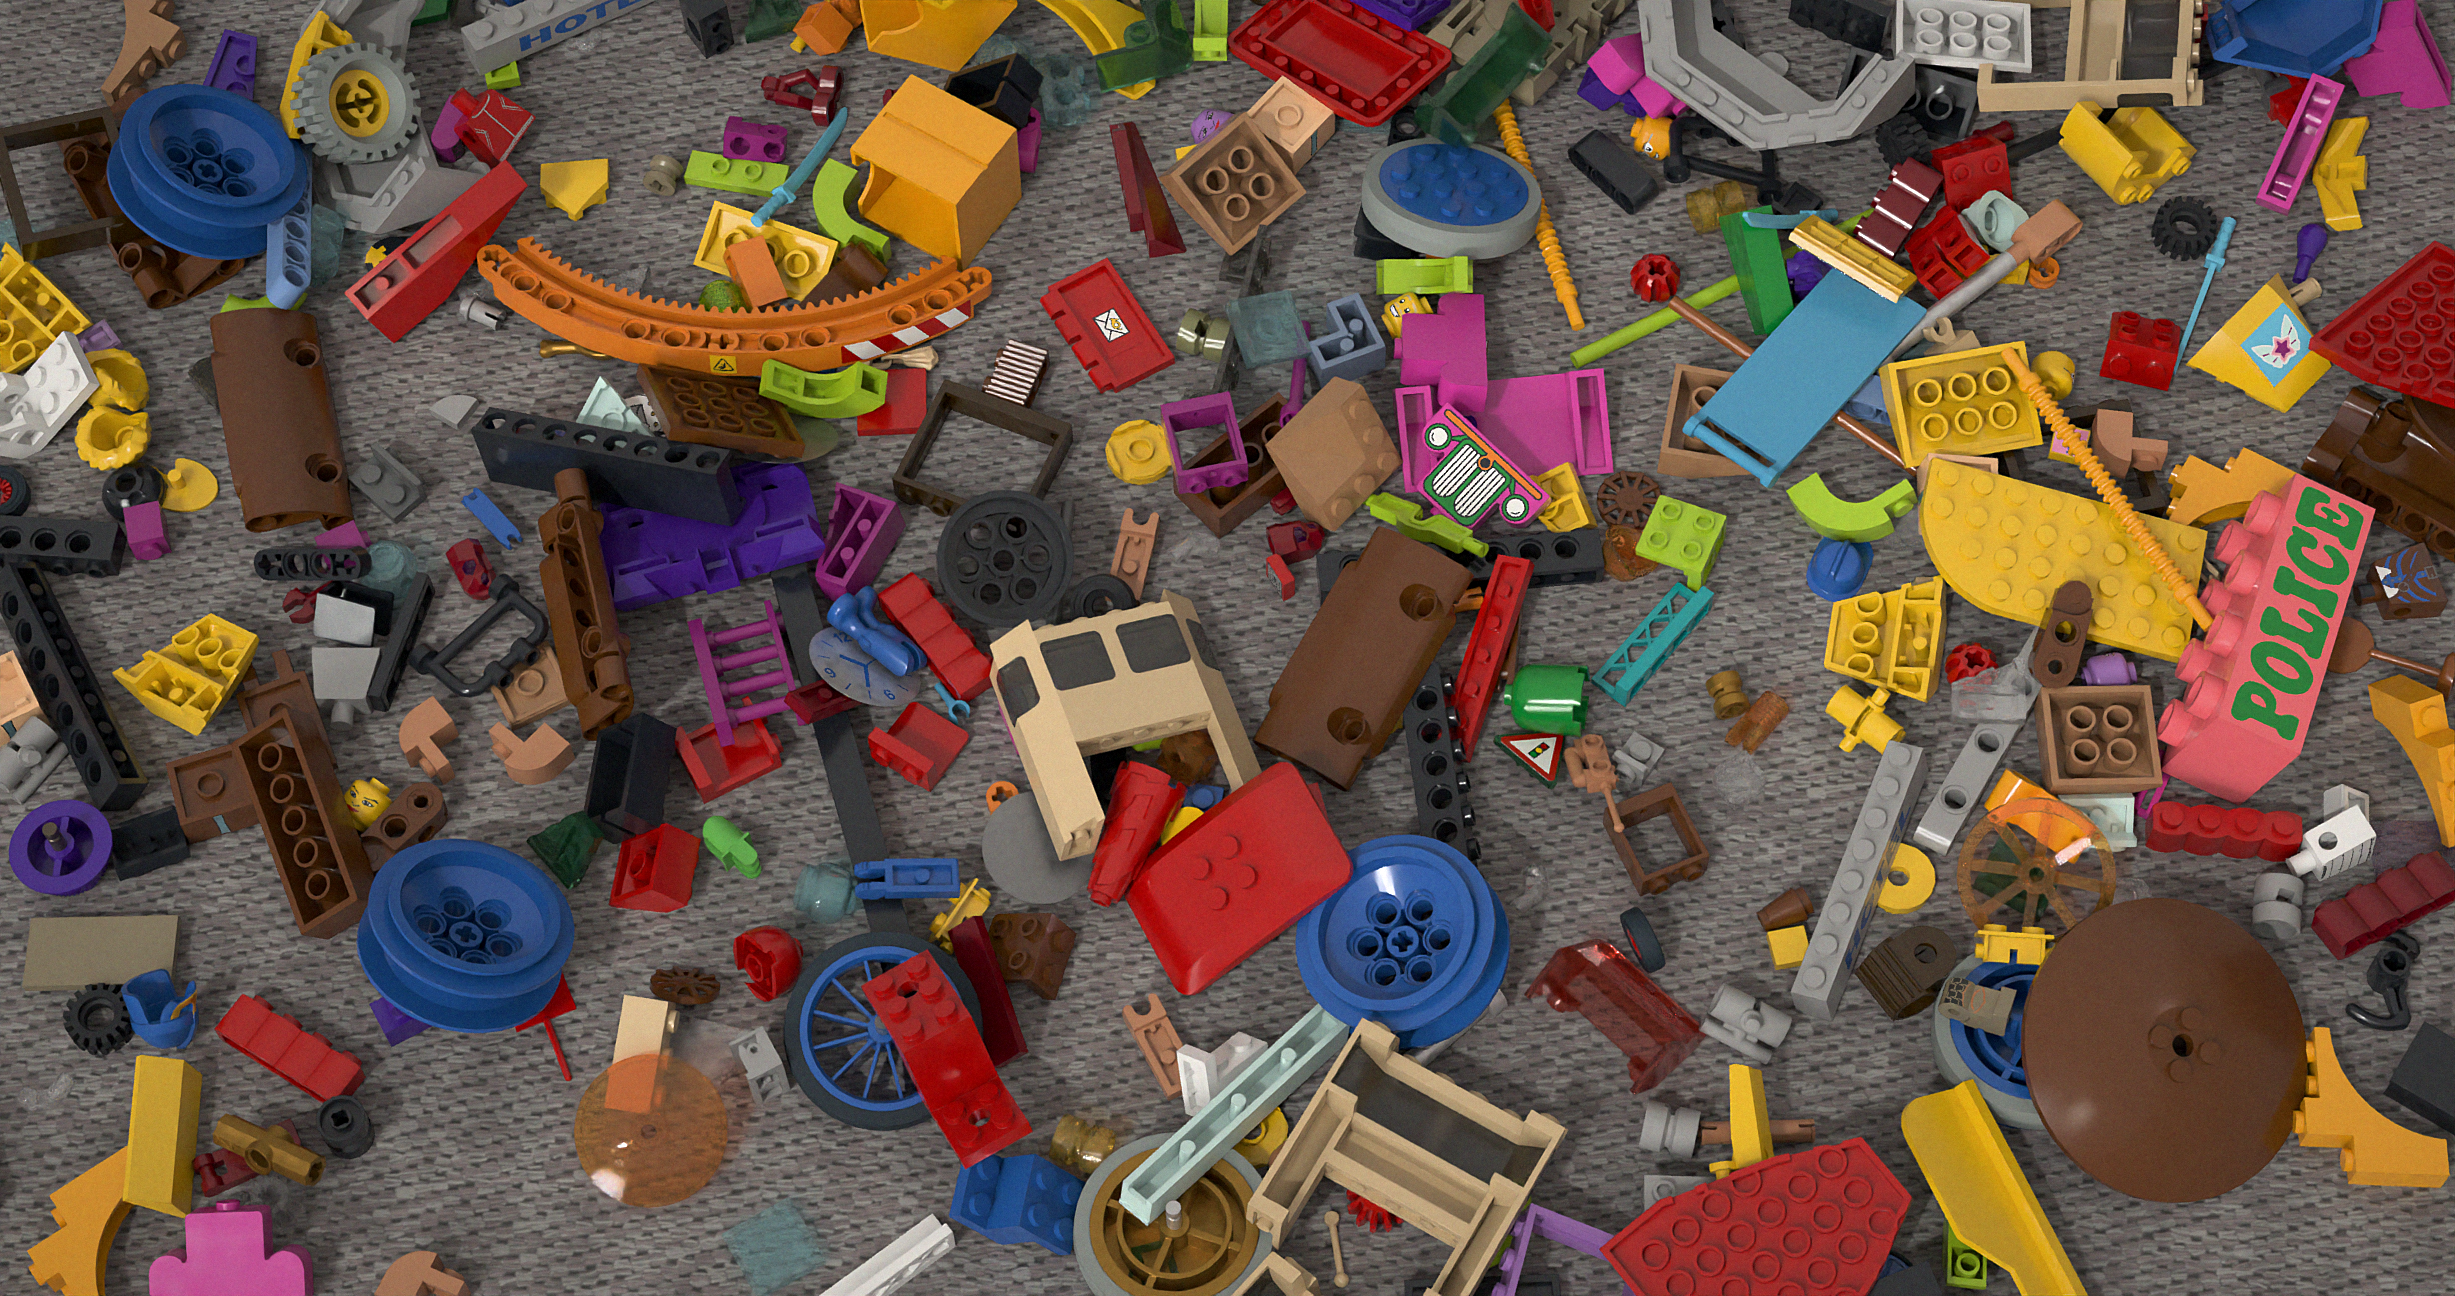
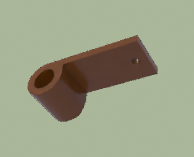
M850 241L837 254L840 260L798 305L802 310L806 309L808 302H811L816 308L820 306L821 300H825L829 305H833L834 297H838L842 302H846L847 294H851L857 299L859 298V291L863 290L869 293L872 287H876L890 270L862 241L856 245Z

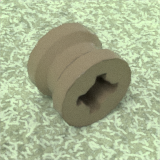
M655 155L649 164L651 170L646 172L643 178V185L653 193L671 196L677 187L675 180L679 179L682 175L683 166L672 157Z

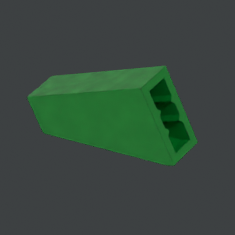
M1771 205L1718 217L1755 336L1767 334V338L1794 310L1777 229L1751 227L1742 215L1743 212L1773 215Z

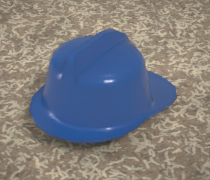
M1824 536L1813 554L1806 574L1808 586L1813 593L1831 602L1855 596L1872 565L1874 553L1869 542L1850 543L1848 539L1841 542Z

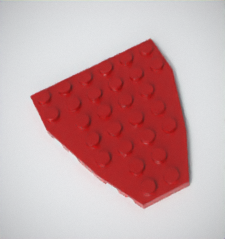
M2434 240L2312 336L2308 349L2365 382L2455 409V251Z
M1862 1137L1844 1140L1836 1145L1826 1144L1813 1147V1150L1790 1155L1786 1153L1777 1155L1729 1173V1176L1708 1184L1705 1182L1697 1185L1693 1190L1674 1197L1668 1196L1660 1199L1599 1248V1250L1636 1296H1868L1880 1276L1913 1202V1198Z

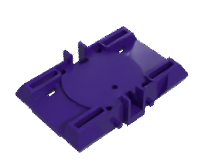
M753 461L730 468L738 495L745 497L747 501L732 527L610 503L599 504L597 510L602 513L604 518L603 530L599 537L615 608L627 612L684 595H691L702 590H706L709 595L741 586L739 580L820 558L826 546L804 463Z

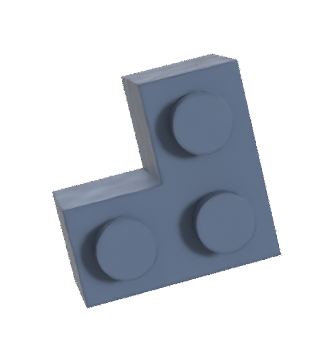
M1357 292L1327 303L1326 326L1330 335L1308 342V365L1320 389L1334 376L1351 381L1384 369L1386 346L1359 293Z

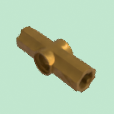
M226 1113L218 1120L216 1129L213 1132L214 1144L244 1157L248 1166L261 1175H268L271 1171H275L300 1184L313 1187L321 1180L322 1173L326 1168L325 1156L295 1143L291 1134L278 1125H270L267 1129H264L234 1114L229 1115Z

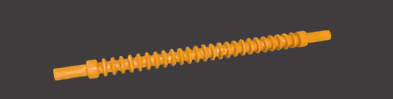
M1484 78L1483 89L1490 103V108L1493 110L1492 115L1496 118L1495 123L1498 125V131L1501 133V139L1504 141L1503 146L1506 148V154L1524 166L1537 181L1534 169L1531 167V161L1528 159L1529 154L1525 151L1526 146L1523 144V138L1520 136L1521 131L1517 128L1518 123L1515 121V115L1512 113V107L1509 105L1510 100L1506 98L1507 93ZM1542 198L1540 218L1534 233L1537 234L1536 239L1540 242L1539 248L1542 250V256L1545 258L1544 263L1548 266L1547 271L1551 274L1550 279L1553 281L1554 289H1556L1557 300L1564 305L1572 330L1578 331L1585 327L1576 301L1578 292L1575 285L1572 284L1573 279L1570 277V270L1567 269L1568 264L1564 261L1565 255L1561 253L1562 247L1558 245L1559 239L1555 237L1554 224L1550 221L1551 216L1547 213L1548 208L1545 206L1544 198Z
M2012 347L2003 350L2000 355L2018 378V387L2024 394H2029V401H2035L2033 404L2035 409H2041L2039 415L2042 417L2046 416L2045 423L2052 424V432H2058L2056 438L2064 440L2062 446L2064 448L2069 447L2068 454L2071 456L2075 455V463H2081L2079 469L2087 471L2085 478L2092 479L2091 486L2098 487L2097 494H2103V502L2110 503L2108 509L2116 511L2114 517L2122 519L2120 525L2123 527L2127 526L2126 533L2129 535L2133 534L2132 541L2139 542V550H2145L2144 558H2151L2150 566H2157L2156 574H2162L2161 581L2169 583L2167 589L2170 591L2174 590L2173 597L2180 605L2184 604L2202 630L2207 632L2214 619L2197 598V589L2192 583H2186L2187 576L2180 575L2181 568L2174 567L2175 560L2168 559L2169 552L2162 551L2163 544L2156 543L2157 536L2150 535L2151 528L2144 527L2145 519H2138L2139 511H2132L2134 504L2127 503L2128 496L2121 495L2122 488L2115 487L2116 480L2109 479L2110 472L2103 471L2105 465L2097 463L2099 457L2096 455L2092 456L2093 449L2086 448L2087 441L2080 440V432H2074L2076 426L2068 424L2070 418L2067 416L2063 417L2064 410L2057 409V401H2051L2053 395L2045 393L2047 387L2041 386L2042 380L2037 373L2029 371Z

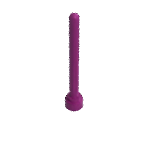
M1305 320L1299 322L1297 326L1289 402L1280 411L1279 423L1281 428L1304 407L1303 395L1308 359V342L1310 341L1311 325Z

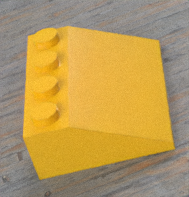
M2025 341L1890 363L1878 368L1884 403L1905 468L1919 466L1928 453L1980 456L2043 445L2038 412L2033 406L2035 401H2029V394H2024L2018 387V378L2000 355L2003 350L2012 347L2030 371Z

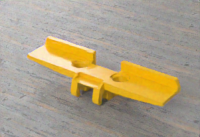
M1740 1064L1729 1065L1733 1155L1732 1161H1720L1709 1164L1710 1173L1716 1174V1180L1727 1177L1729 1173L1774 1157L1761 1070Z

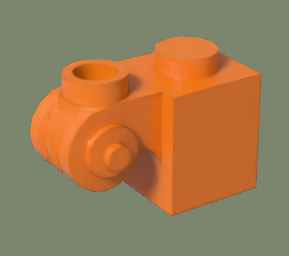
M826 0L810 5L793 31L817 55L837 54L848 44L849 40L847 37L851 31L863 21L859 0H830L829 2Z

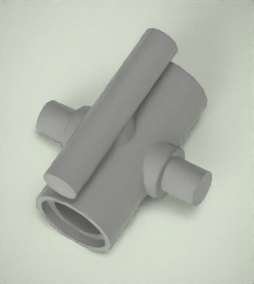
M31 716L9 740L10 742L2 745L0 748V788L9 793L21 780L22 784L11 795L21 805L69 753L66 745L60 741L48 754L46 753L58 739V736L47 724L34 716Z
M1724 982L1715 993L1708 1010V1014L1723 1021V1025L1705 1017L1700 1024L1699 1031L1766 1065L1771 1058L1772 1051L1756 1042L1759 1039L1777 1048L1789 1030L1792 1017L1762 1001L1757 1003L1754 997Z

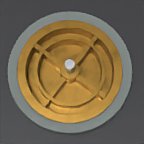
M1176 1132L1146 1136L1113 1152L1095 1169L1087 1180L1078 1200L1074 1218L1073 1241L1076 1259L1091 1291L1095 1296H1231L1272 1251L1275 1252V1247L1272 1245L1273 1235L1258 1228L1256 1225L1257 1219H1255L1253 1224L1246 1219L1247 1205L1262 1181L1259 1173L1242 1155L1231 1149L1178 1199L1169 1201L1165 1206V1211L1147 1226L1119 1203L1123 1180ZM1266 1271L1243 1296H1254L1266 1279Z

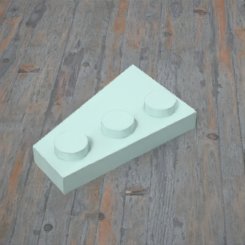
M600 376L576 423L655 437L608 380ZM592 435L581 437L582 439L589 440L590 442H593L596 439V437ZM615 441V444L621 448L627 444L624 441ZM649 446L641 450H647L654 454L657 448Z

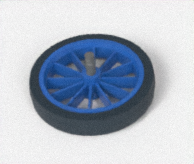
M881 931L859 934L825 950L805 969L791 993L784 1018L783 1035L786 1058L796 1082L805 1095L832 1118L857 1128L873 1131L900 1130L921 1124L933 1118L918 1092L903 1098L891 1052L897 1048L878 1015L872 1016L837 981L849 971L864 966L869 982L872 980L868 964L880 962L901 964L928 949L972 1016L983 1041V1016L980 1002L971 981L960 966L934 944L899 932ZM833 984L869 1022L865 1023L819 1011L817 1007L826 991ZM814 1017L865 1030L864 1033L813 1046L812 1029ZM866 1040L867 1043L832 1078L825 1073L815 1054ZM872 1048L875 1050L863 1098L845 1091L836 1082ZM880 1052H887L899 1099L887 1101L868 1099Z

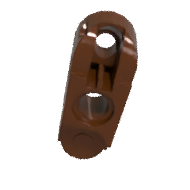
M2068 580L2062 583L2059 588L2056 587L2049 608L2046 607L2028 658L2029 672L2038 683L2048 688L2058 689L2067 686L2077 673L2093 613L2091 607L2094 598H2091L2090 588L2081 581ZM2066 621L2071 628L2070 635L2065 640L2059 641L2056 638L2055 629L2059 623ZM2052 660L2059 662L2056 674L2051 673L2048 668V664Z
M429 782L412 784L360 836L374 878L381 867L394 855L413 845L430 841L444 827L447 822L448 809L442 792L437 786ZM398 831H406L401 837L391 838Z

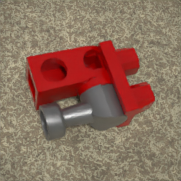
M2241 65L2246 75L2256 77L2262 89L2260 102L2263 108L2268 111L2267 115L2271 122L2278 119L2288 129L2310 79L2279 73L2280 76L2275 78L2270 71Z

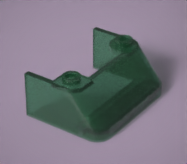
M1139 0L1146 19L1134 22L1125 29L1124 42L1126 47L1094 55L1101 93L1180 73L1192 66L1194 62L1193 47L1177 0Z
M1512 2L1508 7L1501 28L1433 98L1426 92L1421 96L1413 123L1423 132L1455 149L1461 145L1467 148L1479 135V132L1476 130L1530 74L1535 78L1545 68L1548 62L1544 58L1549 51L1553 37L1516 3Z

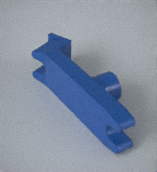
M474 488L471 494L463 497L461 503L469 512L473 513L505 548L512 550L513 547L509 542L512 538H516L519 542L523 541L518 529L478 488Z

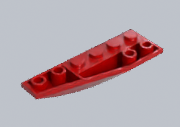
M504 159L345 291L344 294L371 324L391 342H397L447 300L477 258L478 251L490 240L528 187V184L507 159Z

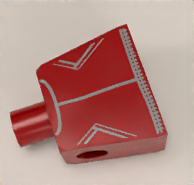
M461 88L450 100V103L463 114L455 124L454 132L479 162L486 163L490 169L495 168L504 159H507L536 118L533 114L493 89H488L474 97L465 88Z

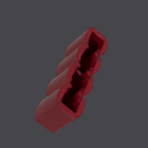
M1908 157L1904 164L1897 162L1887 179L1892 183L1886 191L1880 189L1870 205L1874 211L1869 218L1862 216L1853 230L1852 234L1857 236L1855 239L1893 261L1924 211L1941 187L1944 176L1911 157Z
M2438 851L2428 854H2416L2407 862L2406 867L2396 870L2393 868L2387 869L2376 878L2375 882L2365 886L2358 884L2352 887L2346 893L2345 898L2335 901L2330 899L2321 903L2314 911L2311 928L2337 960H2343L2361 951L2367 945L2377 943L2389 937L2398 929L2408 927L2423 919L2429 913L2437 912L2455 902V871Z

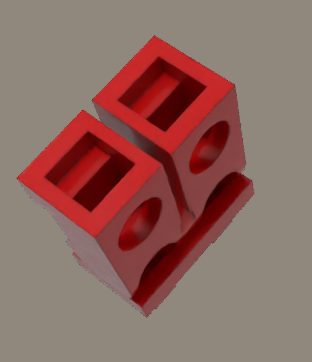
M1944 205L1936 212V217L1928 225L1915 230L1910 235V240L1904 244L1918 281L1938 300L1964 281L1954 266L1964 276L1969 277L1991 258L1989 253L1979 243L1972 225L1951 205Z

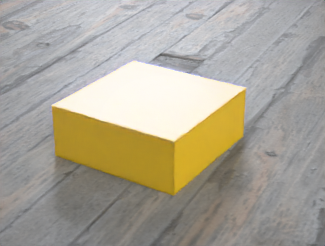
M1804 925L1767 932L1766 938L1775 970L1801 966L1809 946Z

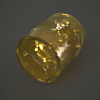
M1734 179L1715 184L1712 191L1704 187L1686 194L1688 216L1699 235L1718 230L1720 228L1718 217L1747 210L1742 190Z
M1065 1113L1054 1133L1049 1150V1159L1067 1166H1071L1076 1162L1080 1171L1092 1175L1095 1169L1112 1154L1117 1131L1099 1124H1095L1090 1128L1087 1125V1120Z

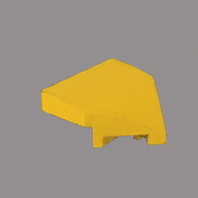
M608 158L541 164L540 189L541 194L545 195L547 207L560 208L568 213V218L577 221L583 217V210L591 205L606 203L605 190L609 189L610 177Z

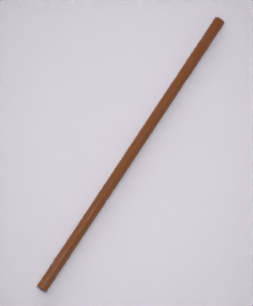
M1676 295L1668 304L1670 309L1745 361L1756 351ZM1840 410L1831 419L1917 479V468L1919 466L1905 468L1899 449L1843 410Z

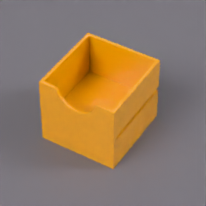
M859 0L868 51L953 72L960 71L1018 6L1017 0H957L947 9L942 10L923 0Z
M913 74L907 78L850 148L852 164L859 166L865 161L870 162L869 178L858 200L860 218L940 260L941 255L953 257L957 261V270L961 272L966 270L990 239L991 234L997 230L1022 197L1017 129Z

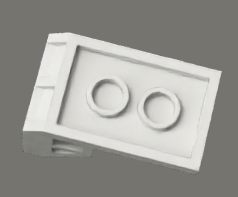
M63 331L24 376L0 372V456L23 459L41 451L100 385L74 333Z

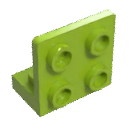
M1660 495L1635 548V553L1638 556L1683 570V574L1688 576L1687 588L1697 593L1705 585L1726 539L1727 516Z

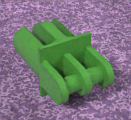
M723 816L708 818L703 826V836L707 849L724 864L727 872L735 866L747 878H757L762 870L758 854L753 849L754 846L750 833L744 834L736 825Z

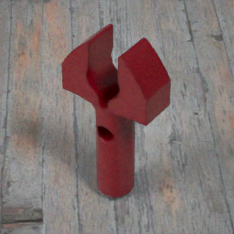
M328 581L310 593H302L297 587L287 593L282 605L285 613L297 605H304L301 610L289 616L292 623L305 624L314 620L317 593L332 581Z

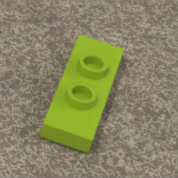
M692 150L684 181L685 184L771 198L773 196L771 191L784 184L789 178L791 171L788 165L730 159L723 157L721 154Z

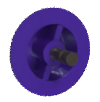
M57 800L46 803L30 812L16 827L9 845L10 865L17 878L25 886L36 892L60 895V897L79 895L84 893V891L94 888L98 881L101 880V877L104 876L103 873L106 872L105 869H107L113 849L112 830L104 815L88 803L77 800Z

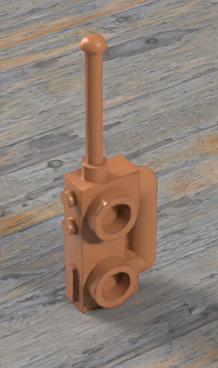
M1589 734L1581 739L1573 740V747L1566 748L1563 754L1573 785L1577 788L1585 787L1587 794L1602 792L1605 795L1614 822V830L1618 833L1622 832L1625 826L1621 823L1611 793L1612 790L1616 789V782H1619L1618 775L1614 774L1616 772L1615 765H1611L1602 735ZM1585 762L1587 769H1583L1581 763Z

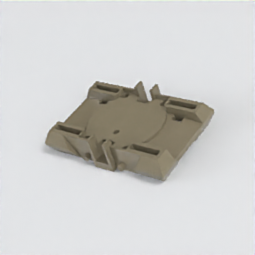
M1462 0L1440 20L1426 37L1446 46L1451 51L1454 62L1467 67L1500 87L1505 93L1530 107L1559 79L1558 76L1566 68L1573 70L1576 63L1581 64L1598 47L1600 32L1606 35L1610 29L1607 25L1622 13L1633 0H1554L1555 26L1543 42L1536 45L1518 0ZM1474 26L1472 34H1469L1468 31ZM1543 59H1545V62L1530 76V74L1535 70V67L1538 66Z

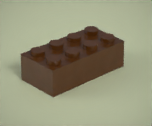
M1279 392L1238 422L1248 461V481H1243L1231 487L1218 486L1208 488L1196 494L1189 492L1179 494L1173 472L1174 494L1219 539L1288 487L1265 446L1282 429L1279 423L1280 411L1288 401ZM1227 432L1183 464L1184 471L1234 461Z

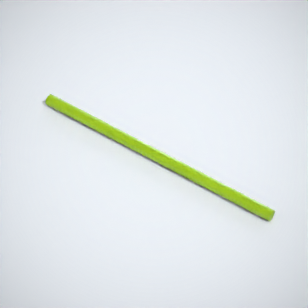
M1870 208L1834 227L1849 236H1853V230L1861 217L1869 218L1874 209ZM1796 244L1781 251L1785 268H1787V258H1793L1796 253L1806 249ZM1733 274L1682 300L1696 310H1700L1741 289L1736 274ZM1667 306L1570 353V359L1576 369L1683 317Z

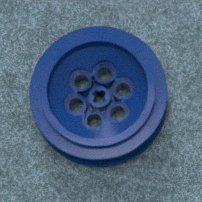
M175 84L145 93L128 108L121 122L119 138L114 143L109 154L107 179L112 195L121 210L137 227L155 240L193 256L217 260H232L251 257L267 250V224L284 217L298 204L306 188L307 166L303 152L296 139H289L284 131L283 123L257 103L236 93L212 86Z
M1392 835L1368 841L1348 851L1347 853L1353 864L1351 880L1343 888L1298 920L1296 956L1298 967L1307 989L1325 1011L1350 1026L1349 1033L1351 1035L1362 1017L1370 1022L1378 1021L1386 1025L1392 1034L1400 1038L1398 1050L1427 1047L1458 1034L1472 1024L1492 1002L1503 982L1508 967L1511 946L1510 928L1505 909L1498 895L1466 856L1448 844L1433 838L1419 835ZM1433 910L1432 915L1428 919L1420 921L1421 916L1426 911ZM1397 913L1395 920L1385 924L1388 916ZM1450 939V943L1446 948L1438 950V946L1442 941ZM1379 945L1376 953L1367 957L1369 949ZM1432 971V975L1427 981L1420 982V978L1424 973ZM1396 974L1395 980L1391 984L1384 986L1387 977Z
M439 839L408 847L394 855L381 867L371 885L368 906L359 923L356 943L359 960L366 976L376 990L396 1008L423 1023L445 1030L463 1033H490L521 1025L534 1018L549 1004L559 985L562 968L572 950L575 927L571 909L560 889L541 869L530 861L507 849L485 842L467 839Z

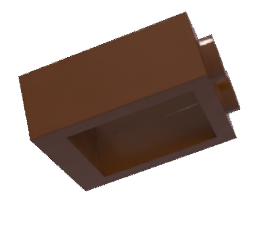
M1672 782L1615 804L1621 823L1625 826L1624 829L1667 813L1690 857L1648 875H1645L1624 832L1618 833L1614 830V822L1609 807L1605 808L1603 825L1640 897L1649 893L1652 895L1661 894L1667 891L1671 884L1685 880V882L1694 881L1707 871L1710 855Z

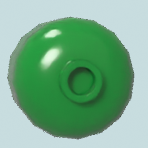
M1526 664L1516 673L1513 684H1506L1504 705L1511 706V715L1515 723L1524 730L1582 738V729L1585 730L1589 705V696H1582L1584 681L1590 682L1588 665Z

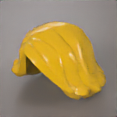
M116 348L85 353L100 384L86 400L93 407L102 405L114 410L126 407L133 412L146 407L149 401L150 386L142 369V362L138 358L133 357L129 351Z
M96 405L93 409H89L86 416L79 419V425L76 428L77 435L74 439L78 447L79 457L83 461L89 460L90 467L99 468L100 471H108L112 468L118 469L124 465L137 462L147 452V444L151 441L152 426L148 413L140 412L127 415L109 407Z

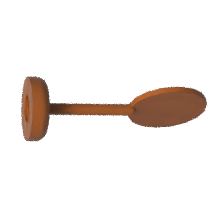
M2342 617L2327 671L2339 674L2356 672L2367 665L2371 658H2375L2437 677L2438 681L2435 690L2443 693L2444 702H2448L2455 684V652H2451L2446 656L2442 669L2374 649L2372 634L2362 622L2352 617Z

